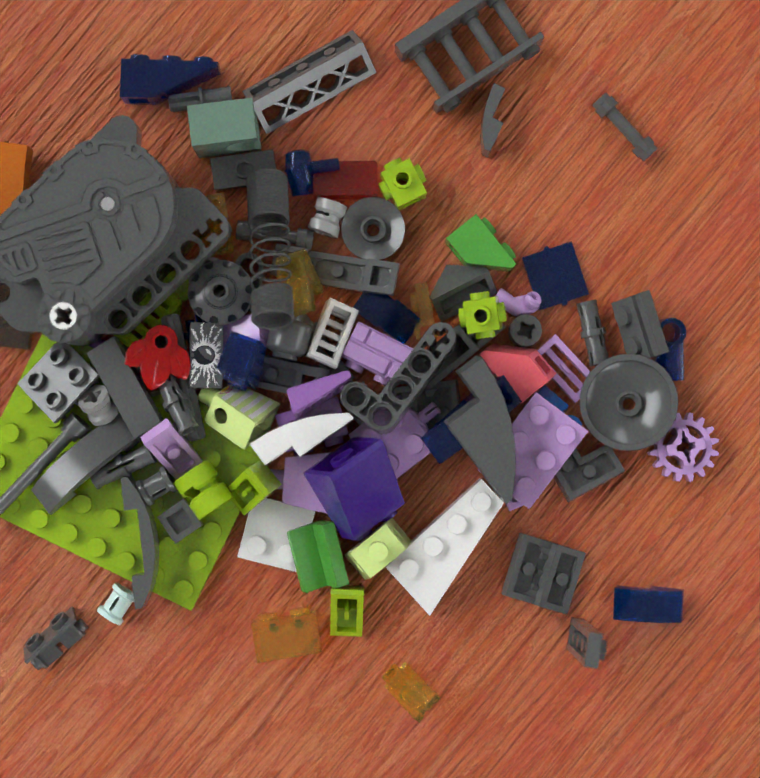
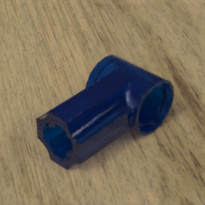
M676 318L660 319L661 328L663 329L667 323L672 325L675 330V336L671 341L666 340L669 352L655 356L654 361L668 372L673 381L684 380V339L686 338V327L682 321Z

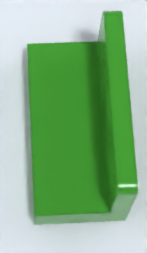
M319 520L287 532L302 592L308 593L325 586L340 588L349 584L334 522Z

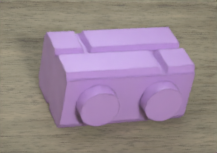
M358 321L341 357L347 360L344 366L360 374L366 369L375 374L374 381L386 386L413 348Z

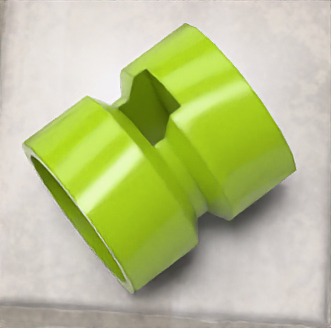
M209 459L198 464L173 483L183 498H190L189 507L199 521L234 497L224 482L216 480L218 472Z

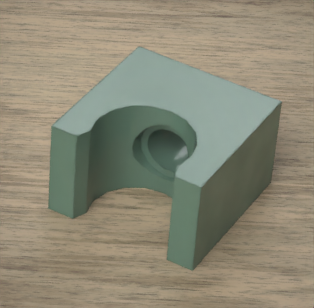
M252 98L187 105L191 145L199 159L262 151L259 123L254 112Z

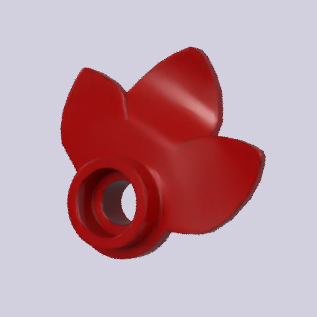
M156 325L150 328L145 338L134 341L128 347L125 354V365L141 367L142 379L150 390L160 387L169 378L170 374L185 380L190 374L189 354L178 345L177 335L174 330L166 325ZM159 335H164L168 340L167 345L163 348L155 345V339Z

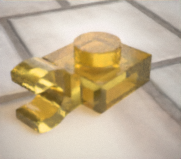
M427 282L414 284V293H409L412 312L418 311L420 321L414 328V337L417 341L421 339V328H430L435 324Z

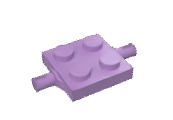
M401 395L395 397L397 399L403 400ZM431 402L419 413L410 408L396 428L390 433L379 434L363 423L351 432L349 436L350 438H381L396 479H398L439 447L430 435L426 423L441 413L439 408H435L437 405L434 402ZM379 410L374 415V423L378 426L387 425L391 420V413L387 410Z

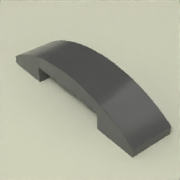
M276 243L275 250L286 248L288 245ZM290 246L289 249L280 252L289 255L292 259L288 265L281 267L292 272L290 280L364 293L390 296L395 294L400 267L399 263L335 255L296 246ZM274 255L272 265L286 263L288 258L286 256ZM272 270L270 275L286 278L289 276V273L281 270Z
M119 413L110 423L98 426L66 451L40 477L31 490L46 511L52 515L77 495L74 490L120 452L125 451L127 453L142 440L140 437L133 438Z
M133 477L121 478L124 511L137 509L144 573H137L131 576L135 609H141L147 605L155 586L159 566V538L151 506H148L136 487V480Z

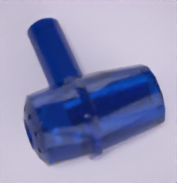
M303 149L293 150L285 154L286 170L284 172L287 175L292 197L314 194V174L340 171L338 158L312 161L310 152Z

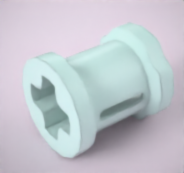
M115 582L112 586L113 592L105 604L97 608V612L112 623L121 625L124 621L122 617L132 602H134L133 591Z

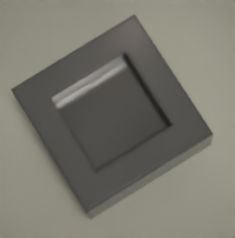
M186 498L157 517L175 544L204 525L201 520L197 519L189 507V502Z

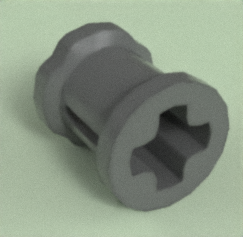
M161 466L159 472L145 480L139 479L135 482L139 493L148 506L155 504V500L166 493L178 491L173 484L175 482L174 477L164 466Z

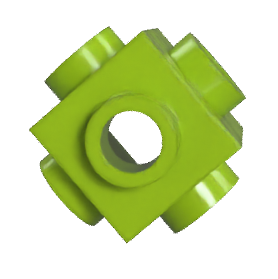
M397 158L384 165L385 170L381 172L382 182L378 183L384 199L386 201L391 199L397 210L400 211L426 198L427 192L422 184L426 182V178L419 164L413 166L410 158L403 162L401 158ZM404 180L407 183L405 185H400L398 181Z
M489 291L471 293L470 300L463 301V308L458 309L461 328L466 327L467 334L475 333L476 339L495 337V330L502 329V322L507 321L504 302L499 303L498 296L490 297ZM479 309H483L487 313V319L484 322H479L475 317V313Z

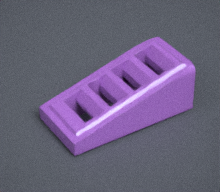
M346 370L287 388V395L295 418H301L340 393L345 385L353 382L350 371Z

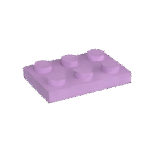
M535 392L512 423L516 457L512 497L528 509L531 508L588 433V430L537 392Z

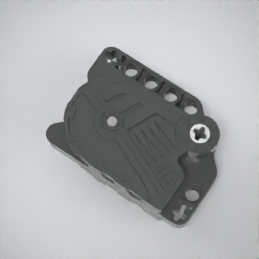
M124 115L114 117L90 140L75 145V148L48 167L42 173L43 176L28 190L25 189L12 202V205L0 215V287L8 285L10 288L9 298L4 302L0 301V315L14 329L29 333H43L52 341L77 346L91 345L97 342L102 335L129 334L231 237V224L210 200L198 189L179 188L176 181L161 163L146 149L141 147V130L130 117ZM214 222L218 225L223 222L220 226L223 232L219 236L212 233L206 239L211 243L208 248L201 239L196 237L199 233L206 237L211 232L210 223ZM190 243H197L200 247V253L194 260H187L183 253L186 245ZM165 266H173L176 271L175 278L169 283H163L160 279V271ZM142 288H148L152 294L151 301L147 305L140 306L136 301V295ZM123 310L128 320L124 327L117 329L113 325L112 318L116 312Z

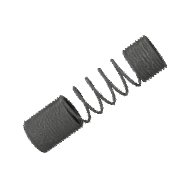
M264 168L252 172L246 179L248 226L252 231L248 237L252 245L249 255L253 260L249 268L250 272L254 275L250 281L251 288L254 290L250 295L251 320L259 328L275 330L285 328L294 321L293 288L286 283H269L256 289L253 282L255 277L267 282H282L290 279L292 276L291 271L281 268L291 262V257L285 253H280L291 246L288 240L280 238L290 232L288 227L290 222L288 179L282 171ZM284 228L287 229L286 233L276 236L264 235L256 232L257 230L259 232L270 233L280 231ZM253 233H255L261 237H265L266 239L260 240L254 244L252 241V235ZM270 240L285 241L288 246L279 250H267L257 245ZM255 247L260 251L268 253L255 259L252 251ZM271 255H281L288 258L286 263L278 265L265 264L257 260ZM255 262L262 266L272 267L259 271L256 274L253 271ZM272 270H281L289 273V276L283 279H266L258 275Z

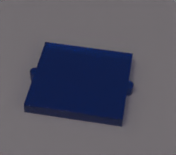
M572 242L553 248L546 246L541 252L521 258L532 291L537 292L541 296L542 302L538 309L539 311L558 304L565 306L568 301L589 295Z

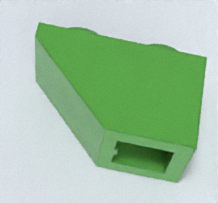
M477 214L450 234L445 240L446 245L463 266L487 267L488 270L509 272L516 266V262L513 260L516 258L513 250L505 242L500 244L493 235L496 233L493 225L485 217L480 219Z

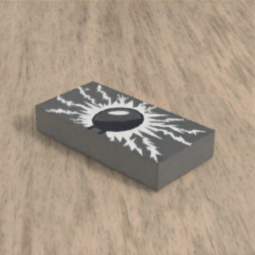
M200 322L190 323L189 357L191 368L188 376V388L222 389L223 325Z

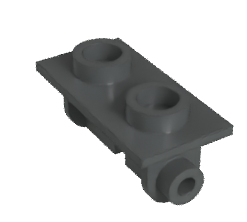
M73 607L65 613H58L51 620L49 627L40 634L35 633L27 640L23 648L26 664L31 661L37 670L41 668L46 669L63 654V650L57 646L59 642L69 649L86 635L85 631L89 627L81 618L76 620Z

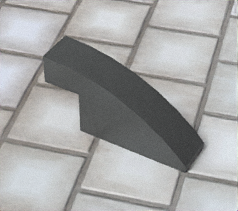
M476 355L456 370V373L474 398L443 422L498 497L507 504L512 500L516 471L512 423L505 399L495 377L483 358Z

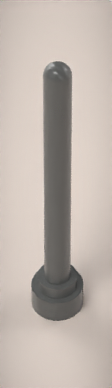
M72 412L63 421L62 433L0 497V515L71 441L76 442L91 431L90 426L81 417Z

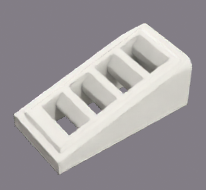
M329 298L325 302L306 357L336 369L359 310ZM330 314L344 320V324L329 319ZM326 325L340 330V335L326 330ZM322 335L337 341V345L334 346L321 340ZM320 346L334 352L333 357L331 358L317 352V347Z

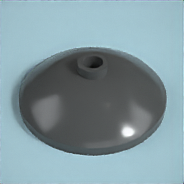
M621 354L602 361L589 373L580 393V411L587 429L598 441L617 450L636 451L654 445L668 433L677 415L678 395L671 376L660 364L641 355ZM627 399H632L635 402L634 409H624L623 402Z

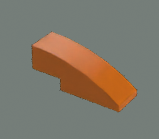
M0 142V215L12 205V202L25 189L28 190L32 186L29 178L33 149L28 145Z

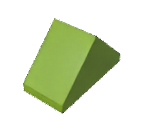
M260 460L243 471L228 488L234 496L231 499L232 502L245 516L282 484L268 466L264 465Z
M364 586L331 588L330 636L362 637Z

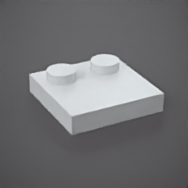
M265 498L248 513L237 557L297 572L287 532L313 523L315 511Z

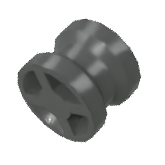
M528 314L518 316L508 327L509 339L518 347H530L542 335L541 323L536 317Z

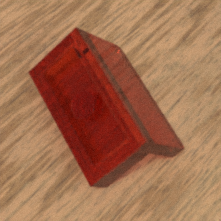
M315 162L314 200H317L318 197L330 200H361L367 197H378L377 162Z

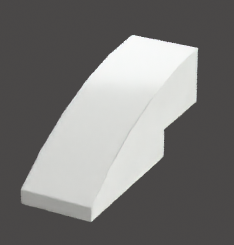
M333 413L307 417L276 428L256 439L250 445L264 465L270 464L292 447L299 457H302L354 418L350 413Z

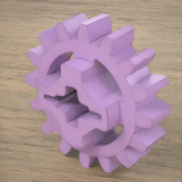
M677 413L675 421L670 428L672 436L668 443L663 445L664 436L654 444L653 450L647 452L648 455L657 457V460L652 464L654 468L664 467L661 473L662 476L667 477L672 472L673 481L680 482L684 474L686 481L691 482L694 478L693 473H696L699 477H704L703 467H714L713 462L709 459L710 456L719 455L718 451L712 449V445L718 443L719 439L710 438L709 434L712 433L714 428L713 426L704 428L705 419L703 417H699L694 422L693 413H686L684 420H682L680 413ZM686 426L697 431L701 438H695L689 434ZM682 442L689 444V449L684 450V452L677 451V445L682 444ZM700 450H703L701 458L695 464L694 458ZM671 456L676 459L680 468L671 465L665 457Z

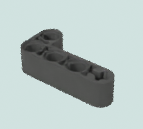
M444 322L433 324L379 395L360 382H351L345 385L340 396L345 409L379 434H387L393 431L453 352L456 346L454 329ZM445 333L447 334L448 344H439L435 350L436 355L439 356L436 359L430 352L436 344L434 336L436 334L442 336ZM419 358H425L431 362L430 369L425 373H418L413 369V363ZM399 384H406L411 388V394L406 399H397L393 395L394 388ZM353 391H361L365 394V400L359 406L348 404V396ZM379 410H387L391 413V420L385 426H378L373 421L375 413Z

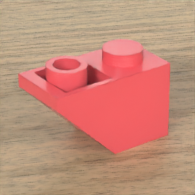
M491 344L479 354L493 375L496 374L504 383L503 388L512 399H517L520 404L556 375V372L537 349Z

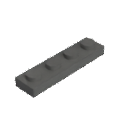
M571 617L567 650L584 667L598 669L599 660L604 661L606 656L607 640H603V634L585 619Z

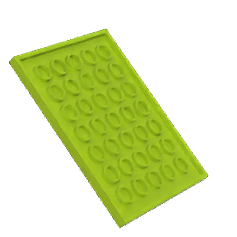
M42 333L20 380L56 343L55 341H52ZM71 345L91 367H94L87 355V352L94 348L88 345ZM99 377L98 380L100 382L95 385H104L101 378ZM18 384L0 418V497L62 433L61 428L64 426L62 418L58 422L53 423ZM162 395L151 397L163 419L168 418L173 424L174 421L170 413L166 412L162 405L164 402ZM199 401L206 437L189 442L203 461L209 459L218 472L216 480L224 482L228 487L243 471L261 459L251 445L246 449H242L206 424L205 417L209 406ZM73 404L74 407L66 415L68 417L74 412L90 426L91 431L98 427L89 421L87 413L82 411L79 405ZM78 439L76 442L71 441L0 515V518L132 582L131 576L137 573H144L138 512L137 509L124 511L121 478L102 486L100 489H97L91 478H89L74 490L77 495L52 515L46 511L31 490L40 477L81 439ZM141 441L127 453L125 451H122L120 453L126 455L145 445ZM157 460L156 463L133 472L132 477L136 481L139 479L145 480L159 472V468L163 465ZM170 491L156 499L155 504L151 505L159 538V566L153 592L192 611L241 511L232 500H229L214 512L201 519L204 525L175 544L157 518L160 514L184 499L179 491Z

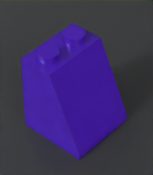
M353 437L303 472L329 518L334 522L341 538L356 541L366 538L372 533V527L379 522H386L397 514L396 510L405 504L381 438Z

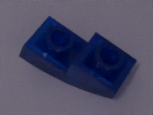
M617 585L614 588L613 620L681 623L683 621L684 589L651 586L649 589Z

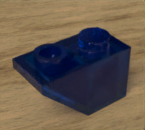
M231 331L216 368L224 375L223 379L228 381L229 386L245 392L248 387L257 390L266 347L261 341Z

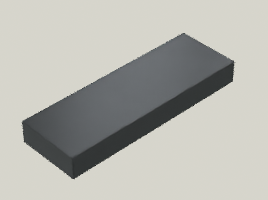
M115 336L87 352V355L135 439L151 430L164 419L135 367L125 365L126 351L118 336Z

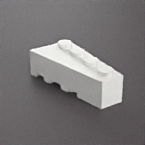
M479 478L412 539L407 549L386 566L387 570L419 605L431 615L504 503Z

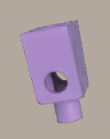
M330 453L304 455L302 457H285L284 470L270 469L282 484L278 488L283 489L282 503L326 513L303 472Z

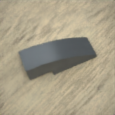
M479 309L476 311L475 317L479 322H484L487 319V313L485 310ZM503 322V328L500 330H495V336L506 328ZM460 324L453 328L456 334V346L453 352L426 387L429 390L494 337L476 339L475 333L467 334V328H461ZM447 334L436 342L434 348L430 351L436 359L439 358L435 352L439 344H448ZM419 358L413 363V369L418 373H425L431 367V362L425 358Z

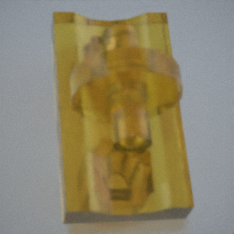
M406 662L401 667L392 664L382 677L386 682L384 687L419 723L424 718L425 712L430 710L433 704L441 699L427 682Z

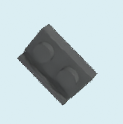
M650 290L611 303L627 354L651 358L669 352Z

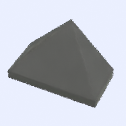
M446 265L430 295V299L440 321L443 322L458 314V309L463 308V301L470 300L471 293L489 291L491 297L497 294V290L487 267Z

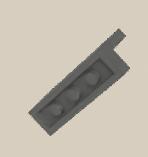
M351 30L242 92L245 98L253 99L254 112L265 133L268 134L377 72L363 41ZM361 56L366 67L356 73L347 72L350 61ZM329 73L337 75L333 86L327 89L319 87L323 76ZM300 89L309 91L306 101L300 104L291 102L296 91ZM273 104L282 106L279 116L267 122L262 110Z

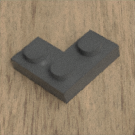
M604 445L583 457L575 449L553 478L569 503L623 474L625 469L613 449Z

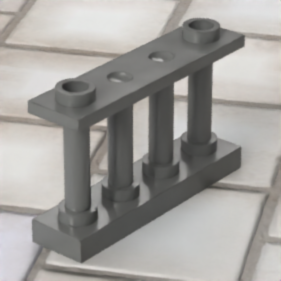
M460 0L395 43V53L401 62L407 58L411 61L415 60L440 97L434 102L433 110L436 114L442 110L448 113L462 103L460 98L522 57L526 61L540 52L541 48L539 46L542 44L544 35L542 32H539L532 38H529L504 0ZM486 6L495 9L519 45L504 56L477 18L479 16L478 12ZM460 23L463 26L467 25L492 61L491 65L479 73H476L451 36L453 33L451 29ZM433 41L441 42L466 79L464 83L451 91L425 54V46Z

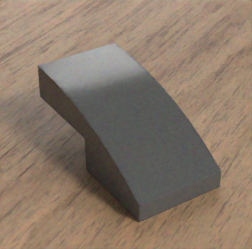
M495 83L490 91L481 123V152L487 158L503 125V122L493 118L506 88Z

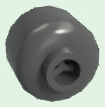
M294 314V321L289 326L269 330L266 345L273 352L272 357L297 362L298 357H304L307 354L312 328L308 324L303 323V316Z

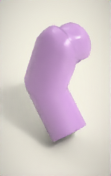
M501 288L495 295L498 296L499 303L504 302L506 311L515 317L523 314H533L539 309L542 302L541 296L535 291L513 297Z

